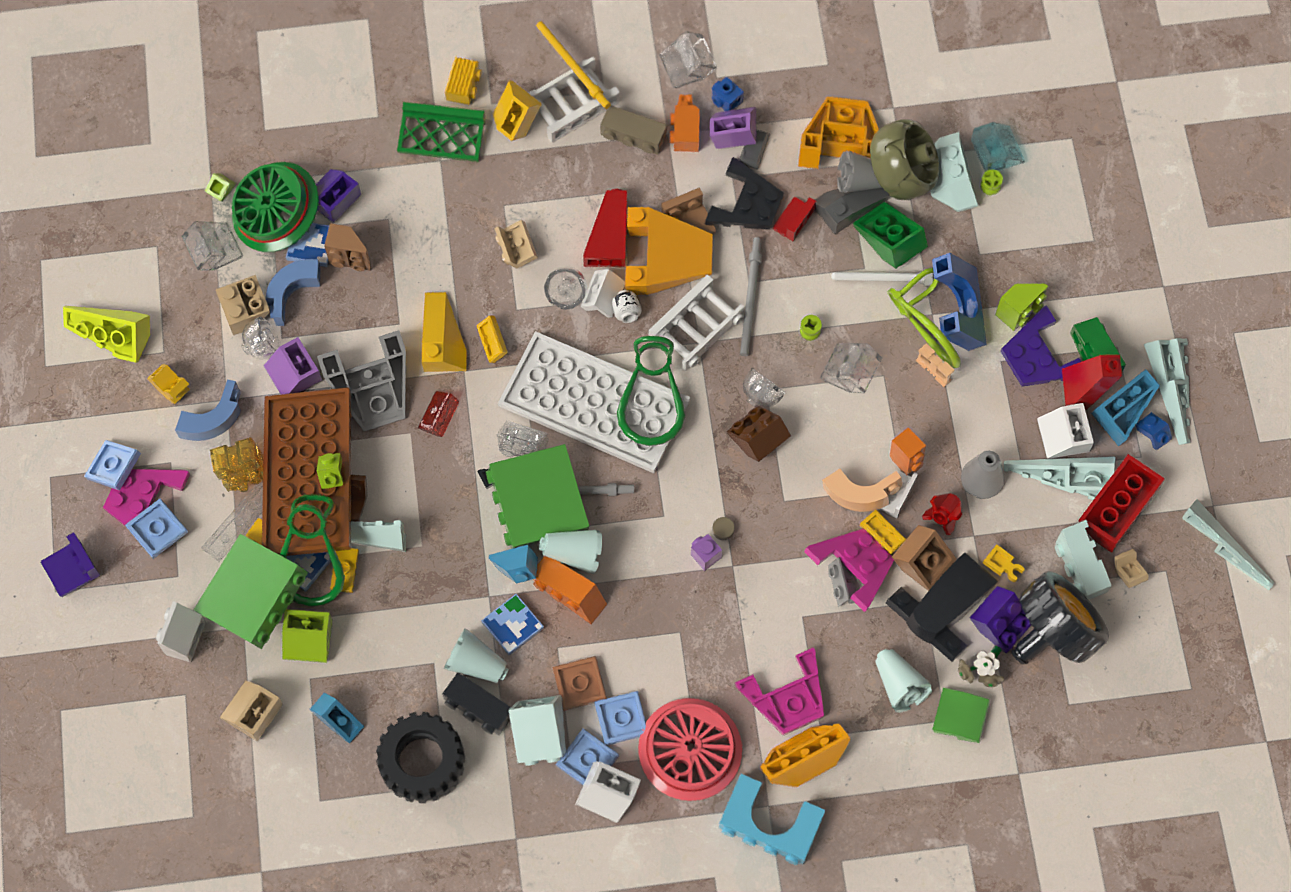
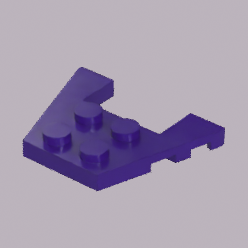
M1047 305L1007 342L1000 351L1022 387L1049 383V381H1063L1062 369L1081 362L1077 358L1063 366H1059L1038 333L1056 323Z

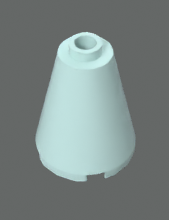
M599 530L546 533L545 537L540 539L539 550L546 557L586 573L594 574L599 562H596L597 557L601 555L602 533Z
M465 628L444 666V669L448 671L459 672L460 674L495 683L499 679L503 681L509 670L506 668V661Z
M884 649L878 653L875 662L895 712L910 710L909 705L916 703L918 706L932 692L930 682L895 650Z

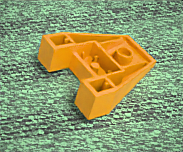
M827 96L802 133L798 167L818 169L820 155L841 157L842 153L846 151H852L871 158V141L879 129L868 101Z
M628 207L627 228L629 236H648L647 266H626V290L637 295H650L704 278L707 274L709 276L712 275L713 234L650 207Z

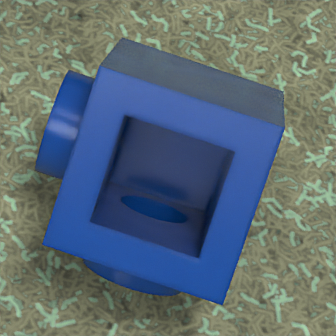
M727 76L722 81L718 80L713 85L712 101L718 108L721 107L725 111L736 109L743 102L744 91Z

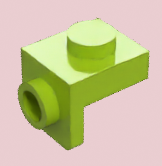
M328 453L319 456L317 474L322 489L343 485L341 475L342 458L340 453Z

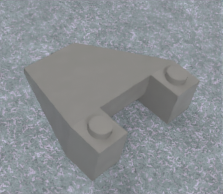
M399 330L379 336L385 358L344 370L338 350L317 356L323 377L332 389L350 388L351 415L363 431L405 419L406 349Z

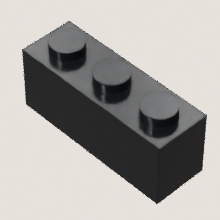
M457 672L442 693L445 700L444 703L453 710L458 708L464 712L463 716L471 722L476 720L482 724L481 728L491 735L493 732L500 735L510 721L509 709L511 707L459 672Z

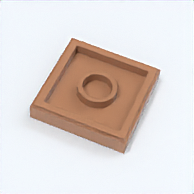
M596 656L553 667L558 692L562 697L563 711L607 699Z

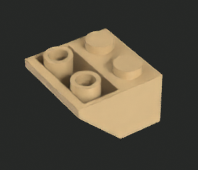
M256 275L215 289L233 336L253 329L270 313Z
M245 681L220 719L258 742L283 703L278 696L262 686Z

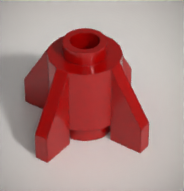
M955 494L935 495L930 500L932 507L925 511L922 518L923 520L934 519L935 522L943 525L946 535H951L954 531L956 520H959L963 515L962 502Z

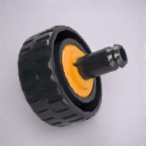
M1051 571L1044 572L1021 593L1020 603L1022 609L1034 629L1017 643V647L1012 648V655L1020 664H1028V660H1033L1049 645L1066 659L1075 663H1082L1107 643L1109 632L1102 617L1087 597L1063 576Z

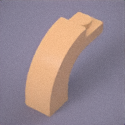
M838 469L822 480L824 490L833 501L846 509L859 512L874 511L889 505L888 495L897 493L902 486L901 476L897 471L871 486H859L852 483L841 469Z

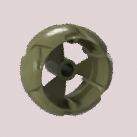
M900 119L884 125L874 134L870 145L872 168L878 183L891 197L897 200H912L924 196L935 187L940 172L938 154L932 138L920 123L911 119Z

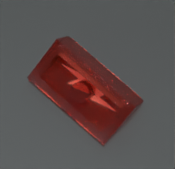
M435 391L418 428L435 436L443 437L459 404V400L451 393Z

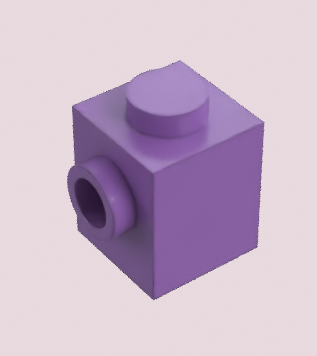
M707 534L704 537L699 536L692 542L691 556L706 571L722 558V549Z

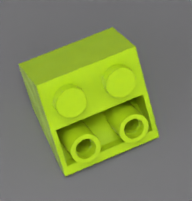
M1014 284L1000 298L995 315L1013 331L1019 326L1021 328L1024 327L1030 319L1029 316L1033 312L1037 314L1044 306L1042 302L1047 297L1048 285Z
M286 609L282 627V659L327 663L333 622L330 613Z

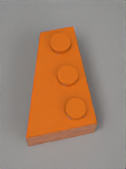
M544 556L537 564L536 579H533V585L542 592L546 591L553 599L561 602L592 624L607 605L596 584L549 557Z

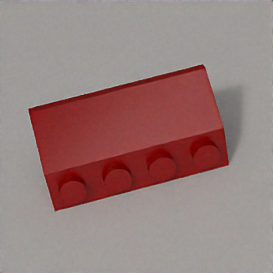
M1128 454L1078 521L1083 522L1086 520L1089 527L1085 528L1090 537L1112 553L1161 488L1165 478Z

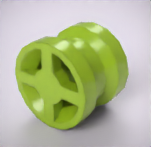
M994 169L987 170L983 174L980 184L983 193L986 195L997 194L1003 182L1002 174Z
M816 315L805 316L801 321L800 334L805 340H815L820 336L822 322Z

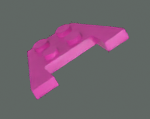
M132 469L120 490L111 489L103 509L125 526L153 504L161 485L183 491L190 473L187 470Z
M865 529L809 545L804 551L817 565L821 564L832 554L837 558L840 557L841 562L864 584L851 597L864 612L868 610L894 562L892 555Z
M814 647L795 656L804 675L803 678L763 695L754 675L735 682V687L783 736L824 718Z

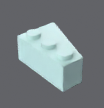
M1085 520L1062 529L1055 543V551L1059 557H1062L1065 563L1066 574L1072 577L1075 583L1074 586L1090 600L1107 593L1112 585L1102 559L1098 560L1093 550V547H1096L1095 541H1090L1085 528L1089 526Z

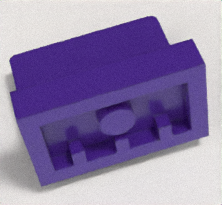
M74 532L66 536L69 541L66 547L41 560L44 570L60 597L66 596L100 576Z

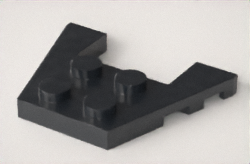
M732 157L725 176L745 182L733 212L712 205L705 219V225L723 224V227L740 225L743 228L770 230L784 192L741 161Z

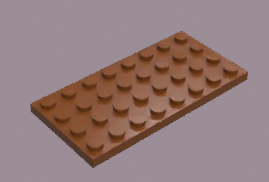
M349 387L265 396L262 546L279 555L290 529L287 525V518L291 513L293 501L303 495L315 494L328 496L334 502V508L327 517V525L324 528L334 550H351V390ZM328 453H340L342 458L341 475L343 485L322 489L317 474L318 458ZM307 500L297 505L308 504L315 506L323 514L329 507L327 502L318 500ZM304 510L295 514L294 525L300 531L312 533L321 527L320 518L315 513ZM292 534L287 556L328 552L323 535L312 539H305Z

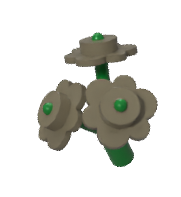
M994 646L988 654L985 651H980L977 654L974 665L971 667L963 659H960L958 665L960 677L963 680H968L971 684L974 680L972 671L977 669L980 675L978 682L983 683L984 686L996 687L1004 681V677L995 674V669L1000 667V661L997 657L1001 653V648Z

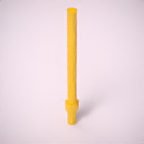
M539 21L536 27L589 89V94L592 98L598 100L604 109H608L611 103L603 95V90L599 85L593 83L544 22Z

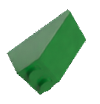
M885 201L853 222L854 228L876 253L895 269L928 247L924 228Z

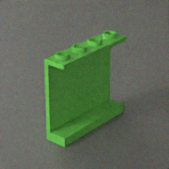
M565 444L489 464V471H486L488 483H493L495 491L492 492L494 504H499L501 512L498 513L500 525H505L507 533H504V540L506 546H511V549L537 542L540 541L541 537H545L546 533L585 531L589 529V523Z
M240 534L195 606L194 611L262 650L274 628L281 621L288 605L293 601L299 587L304 583L308 572L299 565Z

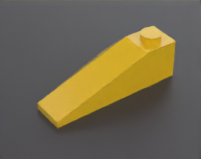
M446 292L425 293L422 335V365L424 372L467 371V350Z

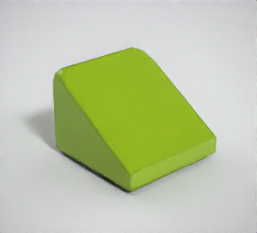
M213 173L205 192L222 202L236 183L220 173Z

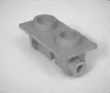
M838 557L828 565V573L832 580L834 597L837 600L838 607H840L847 601L849 604L855 603L851 597L856 592L854 582L847 583V580L853 579L852 572Z

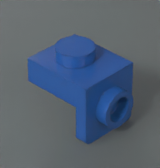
M1152 412L1135 425L1137 431L1151 440L1155 450H1158L1172 439L1169 424Z

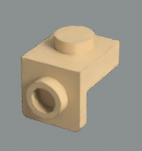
M1134 549L1123 552L1115 557V571L1128 588L1148 580V573L1137 561Z

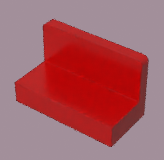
M793 197L774 224L773 230L794 241L814 213L816 200L809 197L806 202H803L797 197Z

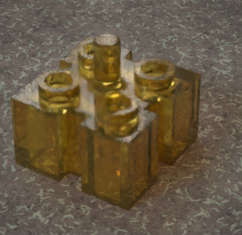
M252 437L236 441L235 445L230 447L223 445L210 449L213 472L219 480H222V484L228 492L237 490L246 492L248 491V482L259 484L263 481V453L260 449L258 450Z

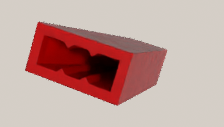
M618 188L606 190L583 253L584 267H626L627 190Z
M1099 355L1063 368L1065 406L1083 403L1085 410H1088L1122 377L1120 355Z

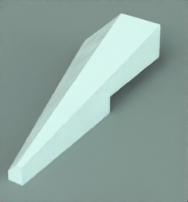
M1185 338L1157 340L1146 343L1144 346L1157 383L1160 385L1159 389L1179 445L1188 444L1190 439H1188L1186 427L1190 426V420L1186 419V408L1189 407V376L1186 375L1185 371L1188 357L1184 356V346L1188 345V341Z
M1116 457L1004 461V471H1012L1021 474L1024 478L1028 479L1030 477L1041 481L1042 484L1070 493L1076 492L1088 496V499L1094 500L1116 471Z
M1196 499L1182 519L1218 544L1214 552L1267 590H1270L1274 585L1270 577Z
M395 520L394 523L383 521L351 522V543L406 552V534L403 532L404 523L401 520Z

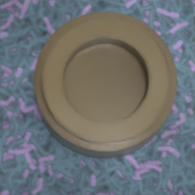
M727 517L716 519L712 527L714 536L720 540L731 538L734 533V523Z

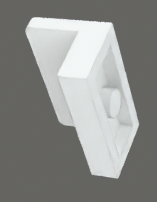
M610 269L596 270L581 308L586 311L598 310L606 317H612L614 313L612 300L623 290L625 281Z
M897 470L901 476L902 486L897 493L888 495L889 505L878 510L898 518L916 483L918 474L915 472L911 477Z

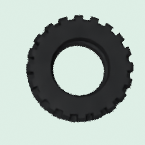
M416 712L409 713L410 717L404 719L401 716L397 718L398 723L395 725L391 723L387 727L388 732L381 735L379 739L381 743L377 746L376 750L378 759H376L377 766L386 786L399 798L404 797L406 801L412 803L414 800H418L419 803H426V800L432 799L434 802L439 800L438 796L449 794L451 792L450 788L452 786L456 787L459 783L458 778L460 775H463L464 748L458 732L453 729L452 724L448 721H443L441 716L435 714L433 717L430 716L429 712H422V715H417ZM429 739L436 742L441 748L442 761L439 767L426 776L415 777L408 775L400 765L401 752L414 740Z

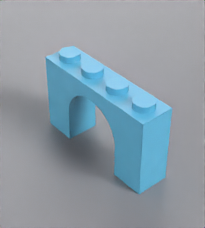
M740 774L719 822V828L722 829L721 832L729 837L736 835L743 838V842L753 847L759 845L770 855H782L791 864L798 865L800 863L803 865L825 810L804 801L798 817L789 831L781 835L763 833L755 826L751 816V810L762 782Z

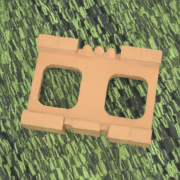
M927 343L923 345L918 351L919 356L916 362L924 369L927 368V371L933 374L935 380L945 387L951 382L950 376L955 370L946 361L943 363L942 359L937 355L935 356V351Z

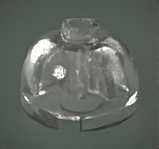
M570 266L559 267L552 271L544 285L545 296L552 305L561 307L560 309L563 310L573 309L578 306L585 298L588 288L583 273Z
M257 317L245 326L242 332L243 343L241 345L247 355L251 354L259 360H268L282 345L278 336L274 338L271 332L274 330L273 327L263 317Z
M751 368L743 382V391L748 396L746 401L755 408L758 405L765 408L772 407L786 393L754 368Z

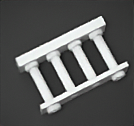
M591 57L588 60L581 61L578 65L595 85H599L604 92L603 95L611 105L615 106L620 103V92L616 86L610 90L606 89L593 72L595 70V59ZM572 69L541 88L529 92L530 95L542 103L538 111L549 124L547 134L552 143L607 111L598 100L588 98L576 82L579 80V77ZM570 86L583 103V106L573 110L559 91ZM553 96L566 116L560 120H555L542 101Z
M707 274L649 329V336H660L670 339L674 343V350L684 357L682 369L686 371L690 366L692 368L696 366L700 361V357L734 324L738 325L743 320L744 306L740 304L734 310L713 292V279ZM703 297L708 298L728 315L721 324L698 305V302ZM688 312H694L713 329L706 338L684 320V316ZM674 325L679 326L699 344L692 352L687 350L669 334V330Z

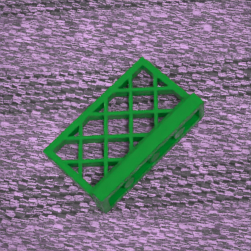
M403 102L397 153L479 162L483 129L486 122L484 111ZM407 118L416 119L419 125L410 131L406 127ZM430 121H436L440 127L430 133L424 125ZM450 123L457 124L460 128L452 135L445 129ZM470 126H479L478 133L472 138L465 131ZM420 128H423L428 135L418 142L413 134ZM443 130L448 138L438 144L433 136ZM463 132L468 141L459 147L454 138ZM410 136L416 142L411 148H402L403 141ZM431 138L436 147L431 151L425 150L422 144ZM452 141L457 149L451 153H446L442 147ZM472 143L476 148L475 156L466 155L462 149Z

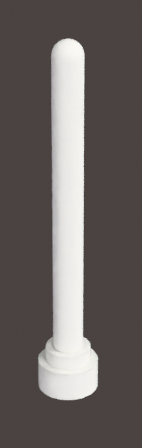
M833 272L831 278L833 280L911 281L919 273ZM933 273L924 276L918 282L924 284V286H930L933 282Z

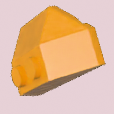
M839 723L832 726L810 727L772 748L765 762L760 767L772 784L798 787L836 766L851 739Z

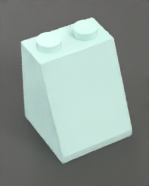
M561 695L517 701L509 709L518 763L525 762V765L529 766L538 764L539 760L547 759L548 763L560 761V758L566 753Z

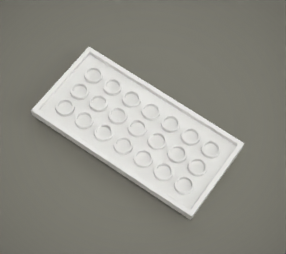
M536 331L498 402V406L652 473H655L670 442L655 446L637 444L626 437L619 427L617 409L620 399L631 379L632 372ZM637 375L625 412L626 421L631 430L645 437H657L667 433L675 424L677 417L672 389ZM680 393L684 410H686L690 397Z

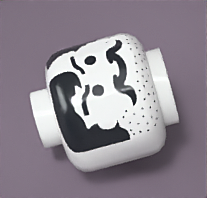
M623 290L612 300L615 317L624 323L634 322L641 314L642 309L636 293Z

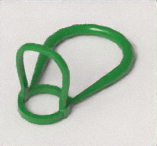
M643 336L636 339L633 343L637 366L620 399L617 419L618 425L626 437L637 444L655 446L662 445L675 438L683 427L686 415L682 398L670 365H672L671 355L674 351V343L665 337ZM642 342H651L643 345L640 349L638 348V344ZM656 342H662V343L667 344V345L670 347L669 350H668V348H667L666 346H664L663 344H661V343H656ZM648 348H659L667 355V363L659 370H648L640 362L641 354ZM638 371L650 376H658L668 372L677 417L673 427L661 436H641L631 430L627 424L625 412Z
M315 494L296 498L292 503L291 513L287 518V525L290 529L280 556L287 559L292 534L305 539H312L323 535L336 575L335 586L329 593L322 597L314 598L301 596L296 593L293 601L297 604L306 606L325 605L336 599L343 590L345 575L342 564L324 529L327 525V517L334 508V502L328 496ZM307 500H318L327 502L329 507L323 514L315 506L308 504L297 505ZM304 510L311 511L320 518L321 527L312 533L302 532L294 525L295 514Z

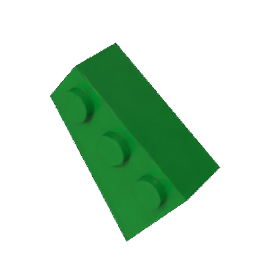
M1098 317L1073 325L1070 334L1082 361L1099 355H1120ZM1120 355L1121 370L1123 372L1126 364Z

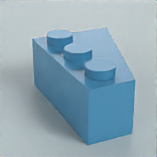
M1145 369L1097 407L1091 414L1113 441L1120 446L1129 437L1130 432L1137 424L1141 414L1160 385Z

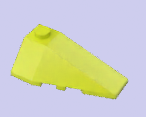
M76 306L63 307V323L65 328L84 339L92 340L97 343V347L111 351L112 355L118 359L135 363L139 361L150 336V315L123 310Z

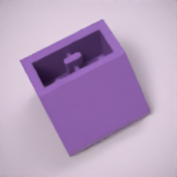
M756 107L716 112L710 118V137L716 149L756 144Z
M299 337L280 346L264 364V368L281 395L300 393L322 381L319 370Z

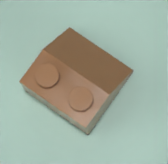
M921 525L915 528L892 556L905 574L928 591L956 560V557L936 530Z

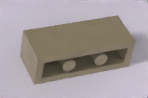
M611 105L600 124V134L608 140H617L628 147L634 146L646 153L658 155L667 135V124Z

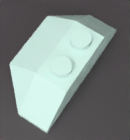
M957 132L939 138L935 143L938 154L940 172L935 187L930 191L931 196L957 212L977 207L978 203L960 133Z

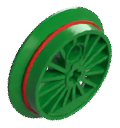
M290 162L266 164L249 172L238 184L232 199V222L239 239L251 249L260 252H276L295 244L309 230L317 214L319 195L314 179L304 168ZM260 178H261V181H262L263 189H262V187L260 186V184L257 182V180H259ZM254 185L260 195L250 191L249 188ZM248 194L256 199H244V197ZM284 206H296L294 212L284 208ZM284 212L291 217L286 221L281 213ZM276 218L282 223V226L279 228L277 227ZM269 224H270L271 232H268Z

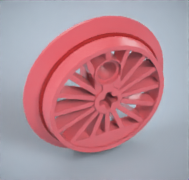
M678 699L661 706L646 721V728L639 739V760L648 780L662 793L679 800L698 801L718 794L734 779L742 759L741 737L733 720L718 706L701 699ZM676 713L682 732L668 717ZM682 714L690 717L689 733ZM694 720L700 722L699 725H698V728H697V730H696V732H695V734H694ZM664 721L677 736L658 727ZM704 724L709 726L701 735H699ZM714 729L722 732L711 737L705 738ZM656 733L675 743L653 742V738ZM727 737L729 745L708 744ZM691 743L694 744V749L688 751V746ZM653 748H669L674 750L655 756ZM707 750L729 751L728 759H724ZM675 756L663 769L657 763L663 759ZM705 757L723 764L724 767L718 772ZM699 760L709 769L714 777L706 780ZM678 763H684L688 770L679 772L675 766ZM694 765L701 779L699 783H692V769ZM670 769L674 778L666 774ZM688 778V779H687V783L678 781V779H679V780H684V779Z

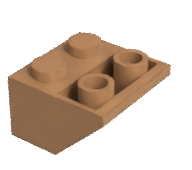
M330 223L324 245L329 263L338 268L345 266L357 271H371L367 249L353 229L349 226Z

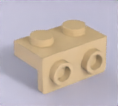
M519 220L505 229L499 226L495 228L497 234L495 238L502 248V258L507 265L518 269L538 258L525 221Z

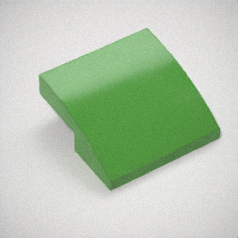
M943 688L932 729L933 732L955 736L958 740L980 743L990 700L966 692Z

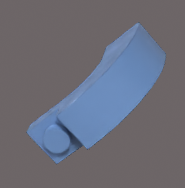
M304 259L290 263L279 270L270 281L266 292V301L270 307V318L274 319L276 326H285L286 302L294 291L304 287H320L321 267L318 259Z
M227 379L219 404L210 412L194 414L181 411L175 429L178 437L191 441H203L215 438L226 432L235 423L241 412L238 405L241 391L236 381Z

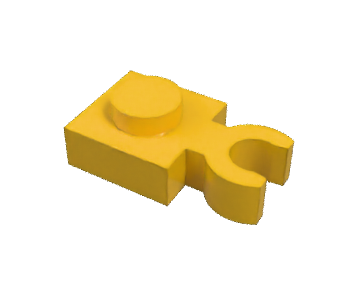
M997 544L983 561L984 565L999 576L1003 572L1007 573L1009 580L1012 582H1016L1018 579L1013 574V571L1016 570L1022 574L1025 570L1022 565L1011 563L1014 556Z

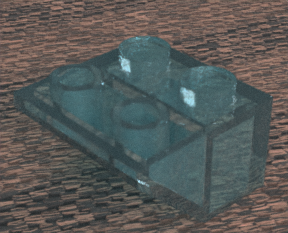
M992 122L974 128L971 141L985 172L991 169L999 171L1025 162L1010 126Z

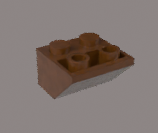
M760 406L751 409L748 415L735 422L726 431L748 457L758 462L791 437L782 418Z

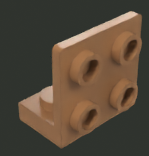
M700 187L661 203L662 213L711 234L716 233L714 225H705L708 213L703 205V193Z

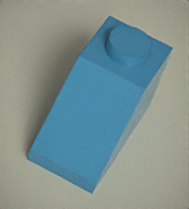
M528 545L490 554L488 557L498 571L515 583L536 579L538 557Z
M325 692L309 709L326 726L349 744L364 727L337 699Z

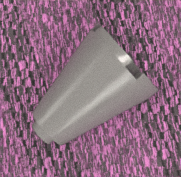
M852 151L842 153L838 164V170H841V177H837V185L840 192L848 193L882 188L875 177L871 158Z
M984 451L967 462L961 473V482L965 491L979 499H989L997 495L1005 481L1000 457L993 451Z

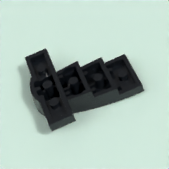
M964 552L936 581L920 603L900 587L888 598L886 604L906 621L909 629L918 638L932 644L953 662L968 645L949 628L961 620L971 608L979 603L981 598L998 581Z

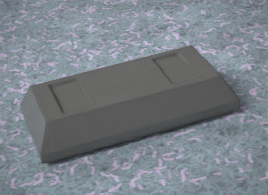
M756 130V144L744 145L739 161L748 167L758 169L770 133Z

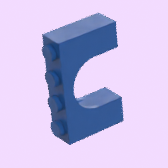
M952 253L932 259L934 279L947 285L952 290L959 306V312L956 311L939 318L941 331L950 342L968 351L987 345L977 267Z

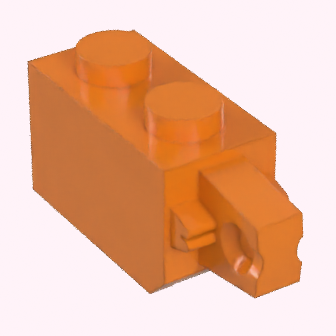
M689 94L679 95L678 104L675 105V113H671L670 125H674V131H670V143L674 144V151L699 152L700 109L693 105L692 95Z
M908 427L892 440L890 457L899 469L908 475L912 471L917 472L923 466L926 445Z

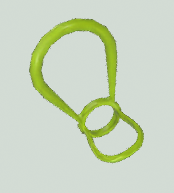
M933 268L923 270L901 291H896L894 288L889 289L887 294L899 309L900 314L906 316L912 322L929 346L944 362L946 361L952 368H959L961 366L960 357L947 337L928 317L913 307V305L928 296L936 288L939 281L934 279L928 289L908 303L902 297L924 276L934 273ZM912 315H914V316L934 335V337L939 341V343L943 346V348H942V347L934 340V338L913 318Z

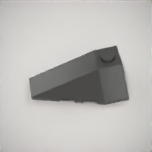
M883 188L848 193L835 189L827 191L815 199V211L836 235L892 197Z

